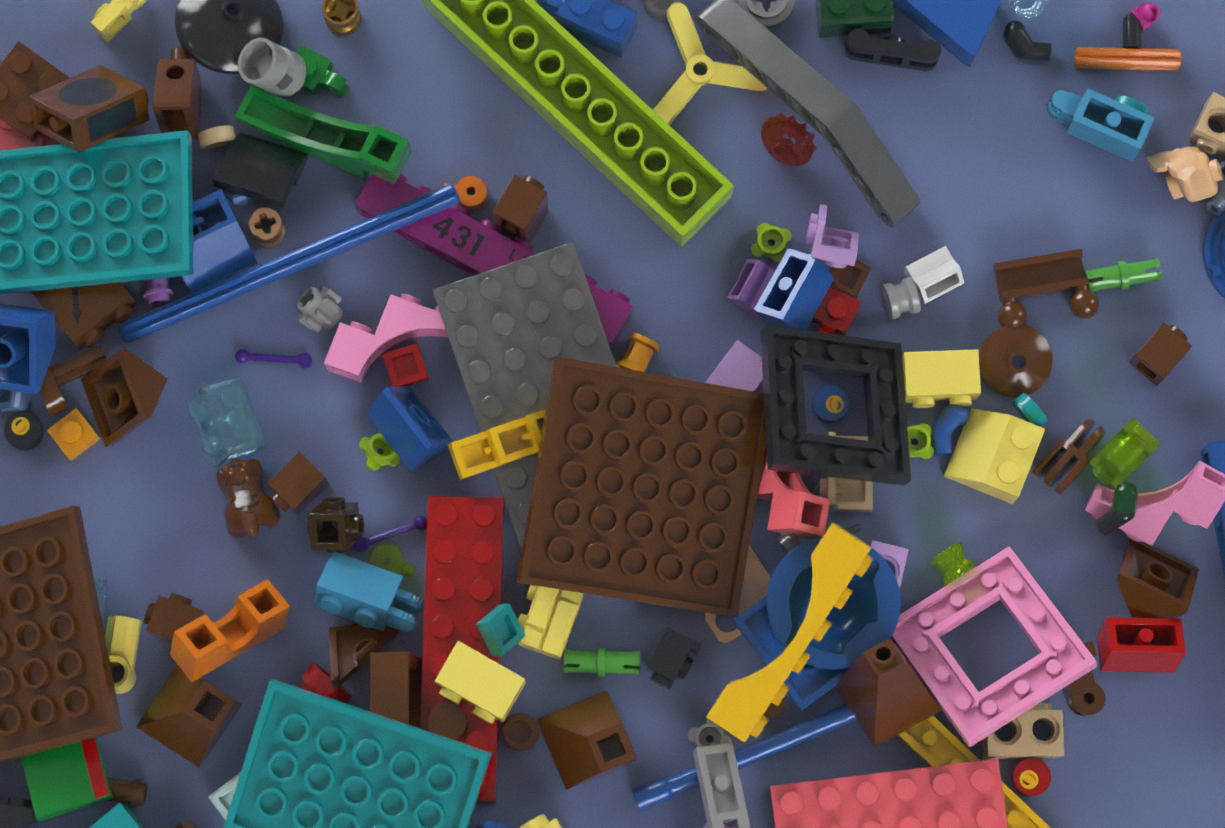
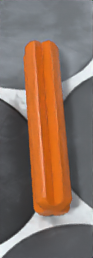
M1078 47L1073 57L1074 66L1080 69L1177 71L1181 67L1182 62L1181 51L1178 49Z

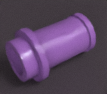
M168 277L147 279V291L143 294L144 298L148 300V305L161 307L170 303L173 291L169 289Z

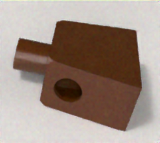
M183 47L171 49L170 59L158 61L153 110L161 133L188 130L192 139H198V133H200L202 85L196 62L192 60Z

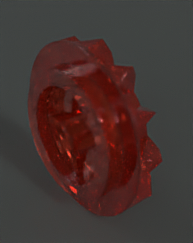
M780 112L775 117H769L762 126L761 138L765 148L775 159L786 165L801 166L806 164L817 148L813 143L815 134L807 132V123L799 124L796 121L795 115L786 117ZM789 138H794L796 140L795 143Z

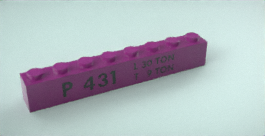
M401 173L395 185L372 174L356 200L355 207L358 214L369 219L428 194L432 190L422 185L418 189L406 183L407 178ZM458 204L392 231L472 276L537 254L533 252L534 247L525 240L518 237L511 240L501 234L502 230L498 226L487 220H483L480 223L470 218V212ZM585 274L610 350L612 351L632 316L633 306L629 304L630 300L624 294L613 289L608 293L596 286L598 282L594 278Z

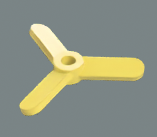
M676 2L667 9L666 16L686 65L683 74L653 109L669 126L701 86L708 83L755 91L767 89L766 86L741 65L712 61L711 58L706 56L690 13L684 4ZM697 65H702L706 69V74L699 76L694 73L693 68Z

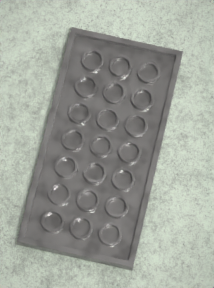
M574 242L433 290L481 432L546 409L555 357L616 367ZM538 453L494 468L521 551Z

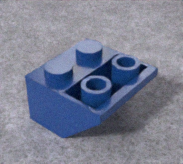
M222 189L193 202L194 275L182 276L191 294L258 264Z

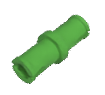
M1157 257L1132 263H1126L1122 260L1117 261L1114 266L1084 270L1085 277H1088V279L1100 278V281L1089 283L1088 288L1092 292L1120 287V290L1129 289L1130 285L1162 280L1161 270L1145 272L1146 269L1161 267Z
M598 647V650L565 649L564 673H598V677H606V673L640 675V650L607 651L606 647Z

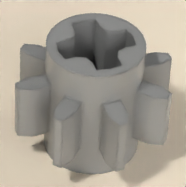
M323 285L319 289L315 287L307 289L297 302V308L302 312L298 317V321L308 329H313L316 332H319L321 328L324 330L332 329L342 317L343 311L337 305L342 297L331 288L327 289Z

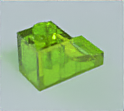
M1132 418L1089 463L1094 467L1092 471L1101 482L1106 485L1111 483L1117 488L1161 443Z

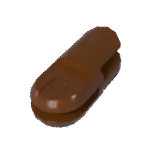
M1085 420L1068 440L1060 439L1032 471L1037 477L1041 476L1062 453L1063 456L1043 480L1050 487L1074 463L1075 466L1055 489V492L1060 496L1089 464L1087 456L1104 437V428L1100 426L1079 449L1077 448L1095 425L1096 421Z

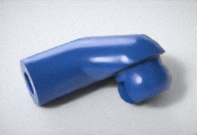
M948 405L932 422L934 456L953 454L951 433L957 426L966 424L969 414L965 407Z

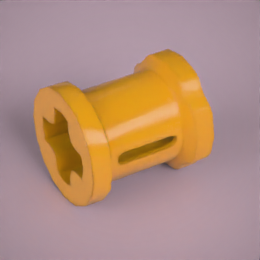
M631 333L629 337L630 344L622 360H618L616 364L620 368L645 372L653 354L658 353L660 345L641 334Z

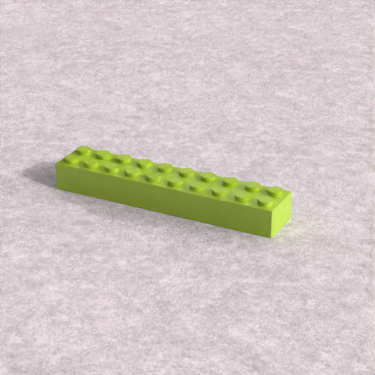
M422 0L423 7L681 248L732 197L734 185L534 0Z

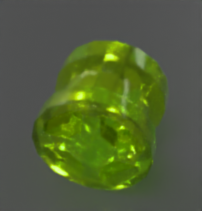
M961 541L945 549L929 561L933 568H938L941 572V581L945 586L977 567L973 560L967 559L965 556V547Z

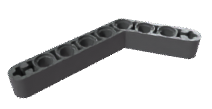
M713 0L695 16L700 29L713 42L824 137L875 213L884 223L890 227L896 226L921 203L918 195L856 104L734 0Z

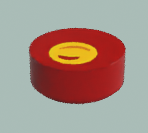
M1026 758L1015 765L1012 770L1011 780L1014 788L1020 794L1033 797L1044 793L1048 789L1051 782V773L1043 761L1037 758Z

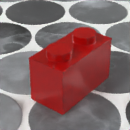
M1107 617L1096 637L1100 671L1174 673L1186 654L1181 619Z

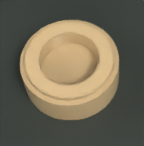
M231 125L213 127L198 133L200 147L205 150L228 146L236 138L234 128Z

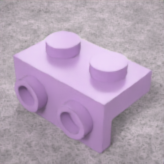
M820 204L818 214L811 213L805 244L812 245L811 257L825 260L824 263L835 268H845L846 265L855 266L859 233L825 226L827 205Z

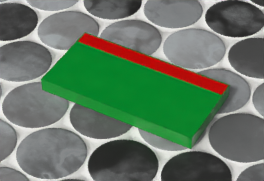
M98 737L21 757L35 817L39 822L113 798Z

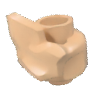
M1198 147L1176 148L1173 151L1159 152L1146 157L1148 166L1155 173L1165 172L1166 181L1174 200L1185 196L1189 202H1197L1212 197L1218 192L1217 181L1223 180L1218 160L1210 161L1209 157L1204 152H1200Z

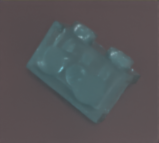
M241 378L201 387L189 400L190 415L199 426L203 437L204 451L211 458L215 467L223 465L229 458L262 450L267 445Z

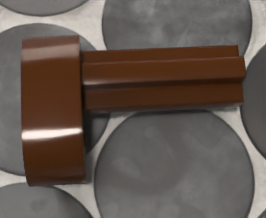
M101 345L48 367L40 394L50 416L68 408L60 391V386L88 375L107 360Z

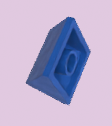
M387 386L381 391L366 414L410 472H413L448 450V444L453 442L411 387Z

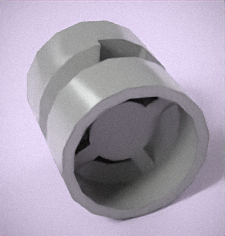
M256 38L247 43L241 51L238 59V71L241 78L247 83L285 98L295 94L303 85L306 77V64L298 53L281 47L279 44L268 39Z

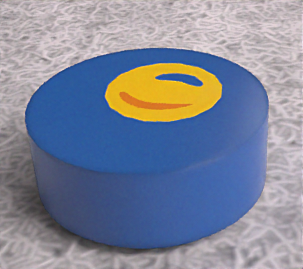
M837 385L822 386L816 391L812 399L814 415L825 423L840 421L849 409V397L845 390Z

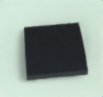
M239 133L223 157L213 178V184L216 188L283 208L292 186H296L308 159V154Z

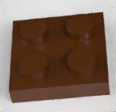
M18 41L0 63V119L34 142L41 132L34 128L29 96L65 81L70 77Z

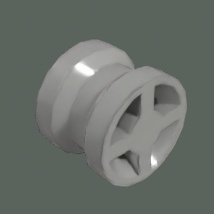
M911 277L904 278L900 284L896 285L891 283L882 284V296L891 320L899 318L901 313L910 312L915 314L921 311L918 291Z

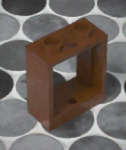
M410 652L370 653V712L420 729L422 659Z

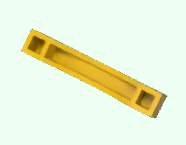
M834 522L830 525L811 555L813 572L811 598L805 619L795 638L783 653L766 667L749 676L729 682L706 716L708 719L744 743L750 735L756 739L769 721L768 718L763 716L771 703L778 707L790 689L784 682L792 671L799 675L811 656L805 652L812 639L818 642L821 641L832 624L826 620L827 616L834 606L841 610L853 592L847 587L853 576L856 574L862 578L874 558L868 555L872 549L871 546Z

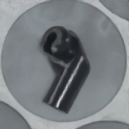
M1011 21L1006 25L1003 33L1004 40L1014 56L1020 59L1050 60L1051 43L1033 42L1020 21Z

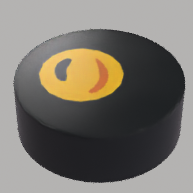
M22 411L8 418L4 426V434L7 441L15 448L30 450L41 442L44 428L41 421L35 415Z

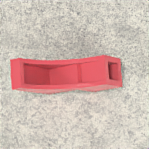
M765 449L757 498L772 502L767 530L794 538L823 537L830 500L810 493L804 485L800 473L768 470L767 449Z

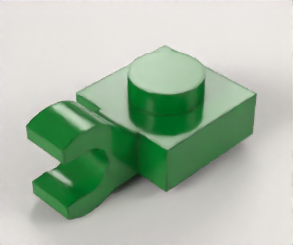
M300 45L296 53L304 59L306 64V77L301 88L316 95L319 88L322 87L342 99L349 88V85L346 84L347 79L335 72H330L333 68L331 60Z

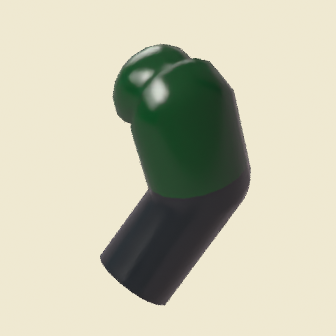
M1123 482L1115 489L1111 511L1096 519V526L1103 535H1108L1135 517L1138 502V492L1135 485L1130 482Z

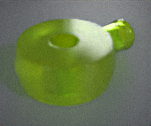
M381 544L370 554L369 564L396 574L402 573L408 577H412L415 571V566L405 563L402 551L393 544ZM384 558H390L391 562L389 564H383Z

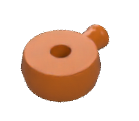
M466 176L457 185H453L460 197L458 204L467 210L479 209L488 199L489 192L486 183L476 176ZM469 191H475L474 195H468L467 193Z

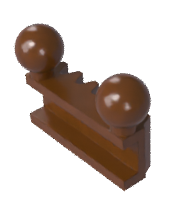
M1082 249L995 263L993 269L999 299L1002 302V306L998 311L999 324L1008 327L1025 325L1027 312L1021 304L1017 303V300L1021 301L1028 297L1037 298L1041 295L1051 296L1058 292L1063 294L1070 290H1074L1069 303L1071 312L1080 319L1093 317L1099 309V300L1092 291H1089L1088 277H1085L1081 259L1083 256Z

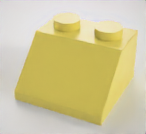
M970 408L968 421L963 425L943 477L1013 504L1020 496L1045 429L1009 414Z

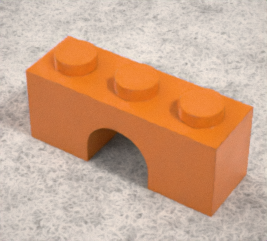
M266 579L238 595L234 607L218 621L212 622L207 614H204L174 631L170 656L189 680L194 682L284 630L290 605L270 580Z

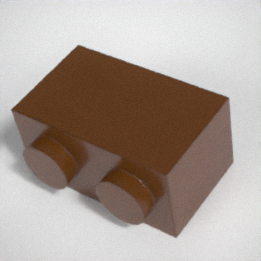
M514 174L493 210L494 224L502 230V235L511 240L518 237L530 244L548 213L547 192L543 190L545 187L542 183L529 176H525L522 179Z

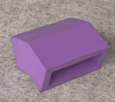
M747 259L727 299L742 310L759 317L755 313L754 308L775 270L760 260Z

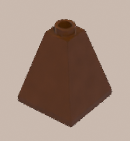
M890 639L864 651L836 685L837 690L874 747L941 712L939 705L901 649Z

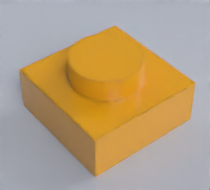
M77 408L47 430L70 461H73L101 439Z

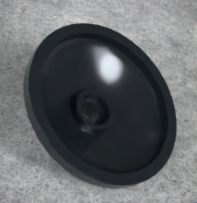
M179 0L175 12V31L183 49L198 64L218 73L240 74L238 71V59L245 45L251 40L265 38L280 45L283 36V17L275 0ZM227 10H236L238 15H230Z

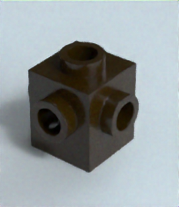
M330 497L324 499L320 505L308 513L307 530L310 535L311 550L344 553L349 551V548L361 539L364 533V517L362 514H359L358 502H345L343 497Z

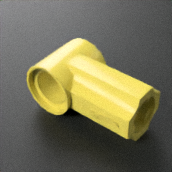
M108 616L105 633L111 669L116 666H123L125 669L123 679L114 683L116 694H124L130 691L136 681L134 669L142 621L125 616Z

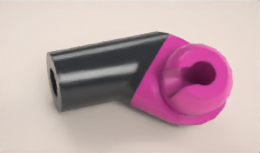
M1155 3L1141 4L1123 18V48H1141V32L1160 17V9Z

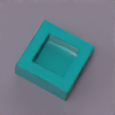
M510 603L499 604L476 624L492 657L503 656L526 636Z

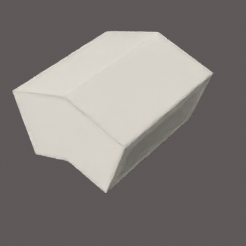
M946 246L907 265L903 271L906 278L911 277L913 279L919 298L924 304L964 284L961 268L952 258Z

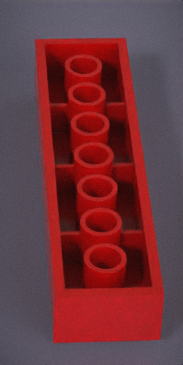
M428 496L420 729L430 732L428 717L435 706L444 702L454 703L439 694L442 687L436 684L435 679L457 641L501 665V656L492 657L476 624L499 604H502L505 521L503 497ZM462 699L458 706L466 715L467 727L464 734L455 741L492 753L476 803L497 804L499 720L495 718L491 724L472 713L475 706Z

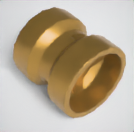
M324 0L322 10L329 30L335 35L342 37L355 33L361 24V14L357 0Z

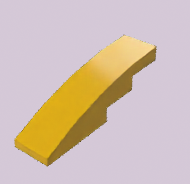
M546 409L449 443L448 448L459 479L462 480L537 454L539 452Z

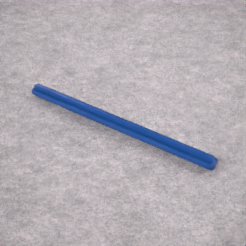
M452 184L439 188L119 324V333L124 342L130 343L454 206L460 202L459 194Z

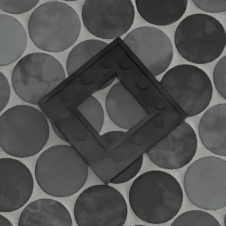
M766 325L760 331L768 470L903 486L911 481L901 343ZM803 370L864 378L868 441L809 434L806 432Z

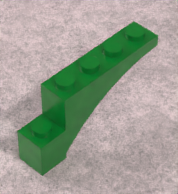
M252 85L234 116L236 121L363 181H366L369 173L395 185L411 154L407 139L380 126L353 123L318 113L274 96Z

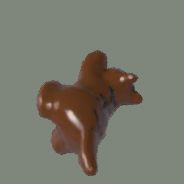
M233 458L227 465L218 470L216 473L217 482L228 501L224 516L229 534L240 538L246 532L249 537L254 538L259 531V526L265 525L272 528L279 522V508L263 491V468L259 460L253 458L247 462L246 460Z

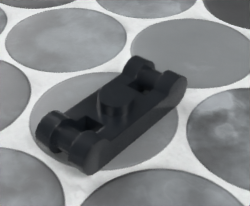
M856 28L849 33L845 54L854 61L919 71H931L937 65L941 54V46L933 39H928L920 45L907 43L903 38L897 36H886L884 39L869 37L864 29Z

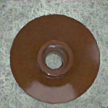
M1030 326L999 327L985 339L979 352L980 373L986 384L1001 395L1019 397L1022 393L1032 394L1046 382L1052 369L1051 348L1045 337ZM1015 355H1022L1024 358V364L1020 368L1012 366V358Z

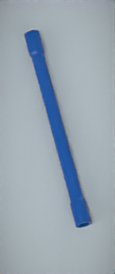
M843 705L734 750L738 769L857 721L848 705ZM696 766L668 778H660L631 790L639 811L641 812L670 800L674 795L699 786Z

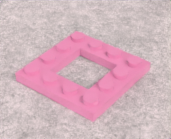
M1010 546L901 613L891 637L969 748L1097 667L1095 658ZM1000 600L1040 654L978 692L943 644L940 637Z

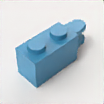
M1088 88L1083 97L1071 92L1067 93L1066 90H1057L1051 95V99L1046 107V113L1049 116L1069 126L1066 131L1067 134L1133 162L1141 150L1155 117Z
M332 551L316 584L313 606L322 609L327 614L339 615L356 621L359 625L366 628L384 631L385 627L389 626L411 633L418 623L415 619L416 617H413L411 614L422 613L425 602L421 597L401 589L403 576Z

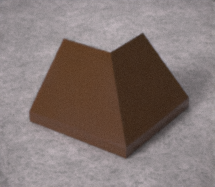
M127 349L119 350L81 379L106 447L114 445L151 418L168 378Z
M1130 538L1117 576V582L1131 617H1167L1178 619L1186 614L1190 606L1199 569L1145 542H1137Z

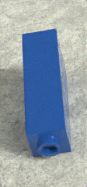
M1002 0L892 1L897 9L964 65L971 67Z

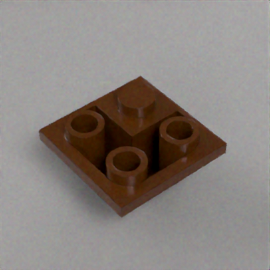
M177 665L136 727L200 768L242 704L203 678L191 682Z
M607 690L537 719L566 790L636 761L637 757Z

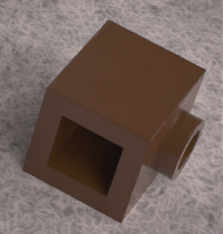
M171 593L169 599L158 595L156 604L151 602L147 608L144 624L148 625L146 632L152 636L172 642L174 631L206 613L199 608L192 607V599L175 593Z

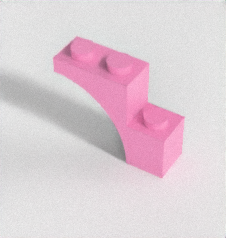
M402 293L400 297L390 294L375 335L371 334V328L361 323L352 321L349 326L340 322L324 361L327 371L362 383L374 362L395 345L418 337L434 336L449 338L438 306L433 310L422 306V301L412 295Z
M1199 461L1194 469L1177 483L1158 491L1138 493L1135 517L1119 527V529L1123 530L1132 540L1145 542L1152 546L1173 511L1178 513L1185 522L1208 529L1225 502V474ZM1097 483L1089 497L1085 511L1091 513L1094 519H1098L1111 511L1115 490Z

